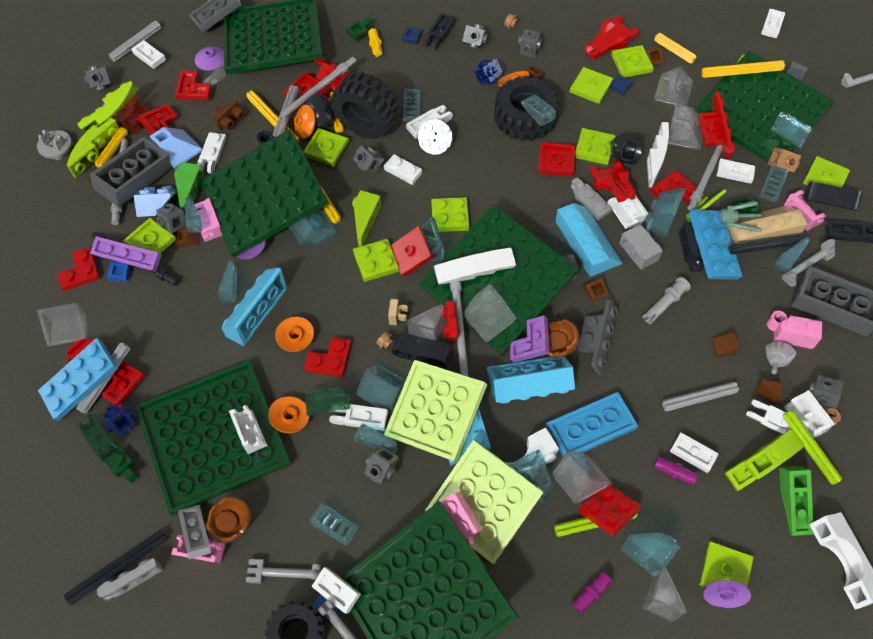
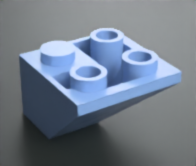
M163 127L150 136L152 143L169 154L170 163L174 169L178 168L180 162L186 163L203 150L183 129Z
M162 186V188L156 190L155 187H145L139 190V193L134 195L137 217L157 215L156 210L168 204L177 195V188Z

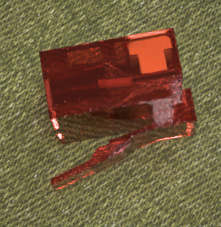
M137 94L114 116L121 127L134 135H137L145 128L138 120L139 115L150 111L138 103L141 97Z

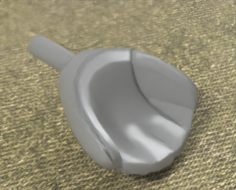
M774 341L765 346L766 357L772 366L773 374L777 373L778 367L788 366L797 354L793 347L786 342Z

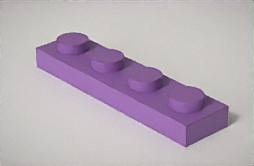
M97 236L90 254L154 272L157 271L162 254Z

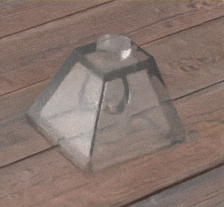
M675 104L670 120L668 144L701 149L703 137L698 120L699 114L692 107Z
M491 284L476 294L463 312V316L486 343L517 320L506 302Z

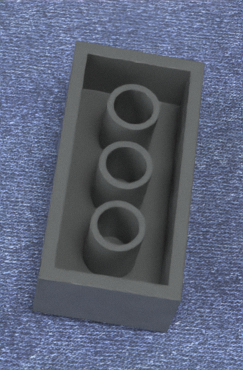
M142 137L90 174L93 189L120 207L134 197L135 194L139 193V190L149 186L171 169L170 156L147 138Z
M809 266L801 278L791 307L867 337L873 331V290Z

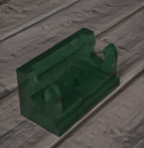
M341 386L306 393V415L316 416L320 413L350 409V390Z
M90 413L87 415L89 422L85 425L79 422L78 427L100 461L104 462L105 459L119 450V448L100 421Z

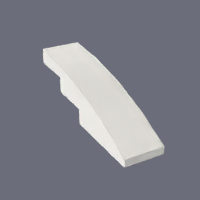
M669 122L661 123L658 135H656L652 146L653 149H650L648 153L647 172L649 187H653L667 151Z
M505 248L435 265L434 270L439 285L470 280L480 275L493 274L497 270L514 268L516 263L512 249Z

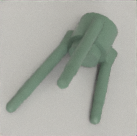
M758 202L727 206V209H721V224H726L727 227L761 232L759 228L734 223L737 222L738 218L761 217V214H738V211H734L755 206Z

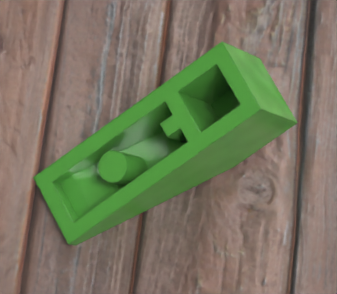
M180 162L175 170L174 177L180 208L183 210L184 216L188 217L201 186L200 180L204 178V173L201 165Z
M802 466L779 467L780 490L790 534L792 536L814 535L809 525L813 523L811 470Z

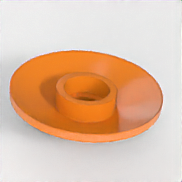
M519 71L508 74L498 80V86H502L510 79L514 80L516 77L523 78L524 76H529V72Z
M303 105L296 113L294 129L300 139H307L312 134L315 126V112L311 106Z
M301 317L285 319L278 325L275 332L277 344L288 352L304 350L311 344L314 337L311 323Z
M282 397L272 403L269 408L268 417L271 425L276 430L283 433H295L307 425L309 409L298 398Z

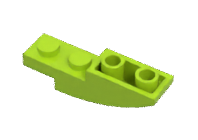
M129 81L123 83L114 92L108 93L102 99L105 103L104 106L97 108L94 113L85 116L77 123L80 129L86 133L93 125L99 127L109 118L117 121L132 103L137 88Z
M109 118L99 128L93 125L77 142L67 163V167L75 178L100 156L99 150L110 142L118 131L119 126L116 120Z
M791 428L724 474L735 490L739 491L788 460L801 450L804 444Z

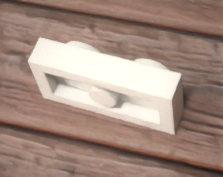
M769 9L761 34L777 38L785 12Z
M144 40L132 48L133 54L153 69L166 61L162 53Z
M393 155L384 165L385 171L411 185L422 175L421 168L396 155Z
M720 159L716 176L751 184L754 179L755 166Z
M683 433L679 434L670 450L671 453L706 473L710 471L718 456L717 452Z
M328 567L323 568L312 585L315 590L345 614L350 612L361 593Z

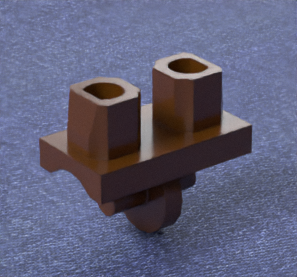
M234 99L224 107L217 105V113L213 118L217 123L218 130L227 129L230 131L234 127L233 120L235 118L242 120L245 117V113L240 108L238 101Z

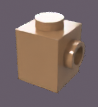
M774 148L767 165L794 173L799 166L801 155L784 149Z

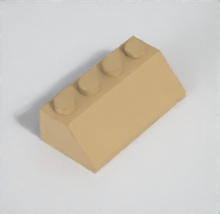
M783 206L761 211V217L738 218L737 222H734L759 228L761 232L737 227H728L732 243L803 233L808 224L799 209Z

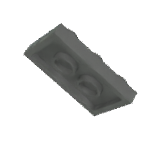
M209 0L189 14V16L203 33L209 30L215 23L223 20L226 15L234 12L240 4L237 0Z

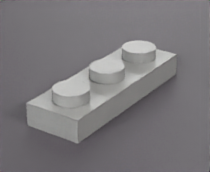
M200 505L178 510L188 559L210 554V544Z

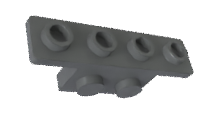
M611 300L606 301L603 315L585 316L577 347L580 353L594 352L591 366L597 374H602L603 369L606 367V356L610 350V339L614 333L615 318L618 316V309Z

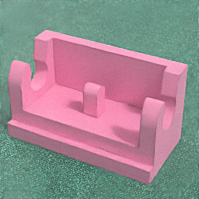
M800 190L789 195L784 206L801 211L808 224L805 228L808 231L822 224L823 218L826 215L824 213L817 215L802 199L801 195L804 192Z
M208 198L193 206L194 210L202 208L193 213L204 241L222 236L210 199Z
M178 535L176 539L179 540L178 547L173 548L172 554L188 557L184 536ZM208 538L211 553L194 559L221 563L226 543Z

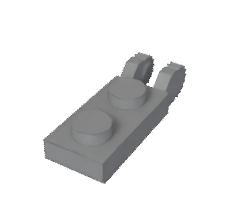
M154 558L146 559L134 570L120 574L117 580L113 582L106 581L98 587V597L106 601L119 597L162 572L163 568L160 562Z

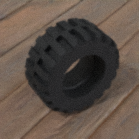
M364 72L346 75L331 97V107L336 118H339V122L342 125L344 124L349 131L352 130L354 134L361 135L363 138L375 139L383 137L399 115L398 100L394 97L393 91H390L388 86L383 84L380 79L374 78L371 74H364Z
M524 76L523 78L516 77L514 80L510 79L496 93L495 122L505 135H510L513 139L534 141L535 138H543L544 134L548 135L556 125L560 105L558 93L552 85L547 84L543 79L538 80V77L528 78L529 76ZM520 105H530L537 108L538 110L534 112H523L516 109L515 107Z

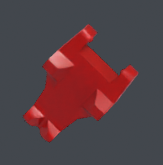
M620 15L610 20L606 19L602 23L598 36L590 44L585 45V53L596 60L598 56L601 57L609 50L623 49L630 40L639 35L640 30L637 28L629 30L622 24L624 18Z
M620 161L613 162V167L598 170L596 166L590 167V174L596 190H609L616 196L618 203L626 201L627 198L635 199V190H633V186L629 182V170L626 171Z

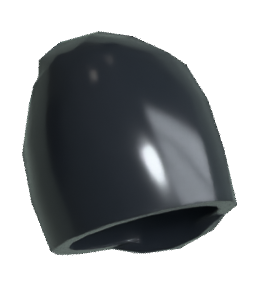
M314 95L305 101L304 105L311 106L315 112L316 128L324 129L334 123L335 114L331 107L330 98L325 95Z
M622 134L614 138L610 142L612 156L620 162L636 165L642 154L643 138L632 134Z

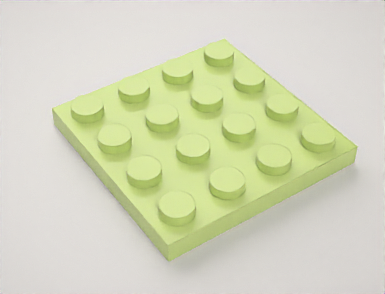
M414 360L384 435L457 462L487 384L480 380Z
M473 440L425 511L438 501L441 502L452 494L461 492L483 528V531L473 536L474 545L472 548L494 564L544 494V491L476 440Z

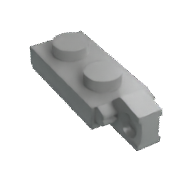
M579 178L571 181L570 187L574 190L575 199L582 206L587 207L597 221L612 212L613 208L587 183L583 184Z

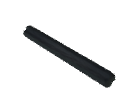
M804 232L731 244L728 250L730 254L734 255L806 243L809 241V237Z
M158 531L64 595L66 602L73 605L167 541L165 534L162 531Z

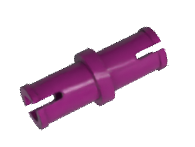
M660 456L656 458L653 465L654 469L669 474L670 478L680 479L694 486L698 478V473L681 467L680 463H672Z
M601 572L590 585L587 584L584 587L585 591L571 603L572 606L580 614H583L594 600L598 601L600 599L599 595L613 583L610 577Z

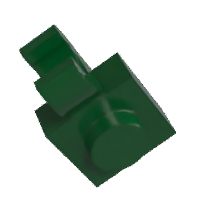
M366 17L362 22L357 20L346 28V33L355 41H358L368 34L370 29L374 28V25L371 24L373 19Z
M745 197L733 201L732 206L758 202V200ZM758 202L755 206L737 210L741 213L750 212V214L762 215V212H759L757 208L762 206V203Z
M122 448L104 460L117 478L123 474L131 484L138 479L130 469L135 463Z

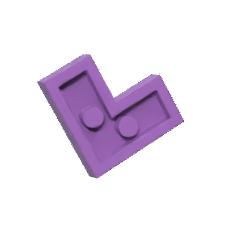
M540 316L527 320V338L513 341L510 345V360L514 363L549 354L548 318Z

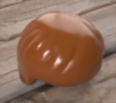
M562 319V321L552 322L548 325L549 354L546 355L552 358H561L571 354L576 349L579 342V332L574 323Z
M229 496L215 504L209 511L206 523V532L209 537L222 543L231 542L239 538L247 529L251 520V513L247 503L238 497Z

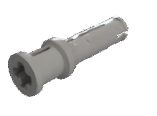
M678 277L675 283L665 290V295L642 316L645 322L652 324L673 302H678L681 298L680 296L691 289L689 282L682 277Z

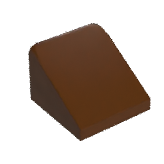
M661 47L645 50L652 66L664 63Z
M534 66L524 69V71L529 72L528 78L538 77V80H541L545 76V72Z
M192 225L178 230L176 246H198L200 230Z
M602 277L595 278L582 285L592 302L609 295Z
M735 332L712 338L716 357L733 356L739 351Z
M762 379L756 386V391L772 404H776L781 398L782 384Z

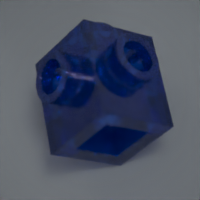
M496 58L481 61L478 64L479 67L474 70L476 78L481 85L493 84L497 81V77L503 73Z
M121 404L113 405L103 415L106 420L103 423L110 433L115 431L119 437L122 434L128 433L136 425L132 419L135 414L128 406L124 408Z

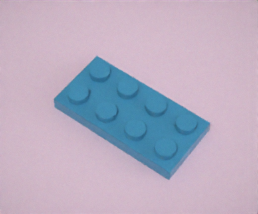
M692 210L689 216L708 279L738 280L743 277L736 254L732 255L728 250V247L733 243L727 225L721 224V211Z
M96 338L38 390L52 418L60 421L116 371L118 366L103 341Z
M618 392L546 423V427L557 444L564 461L638 428L636 421Z

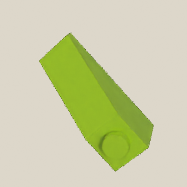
M360 190L352 203L355 212L359 247L364 245L381 208L379 195Z

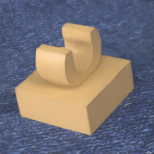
M398 299L390 300L389 325H397L398 319L400 321L407 320V316L400 313L403 311L408 312V306H399Z

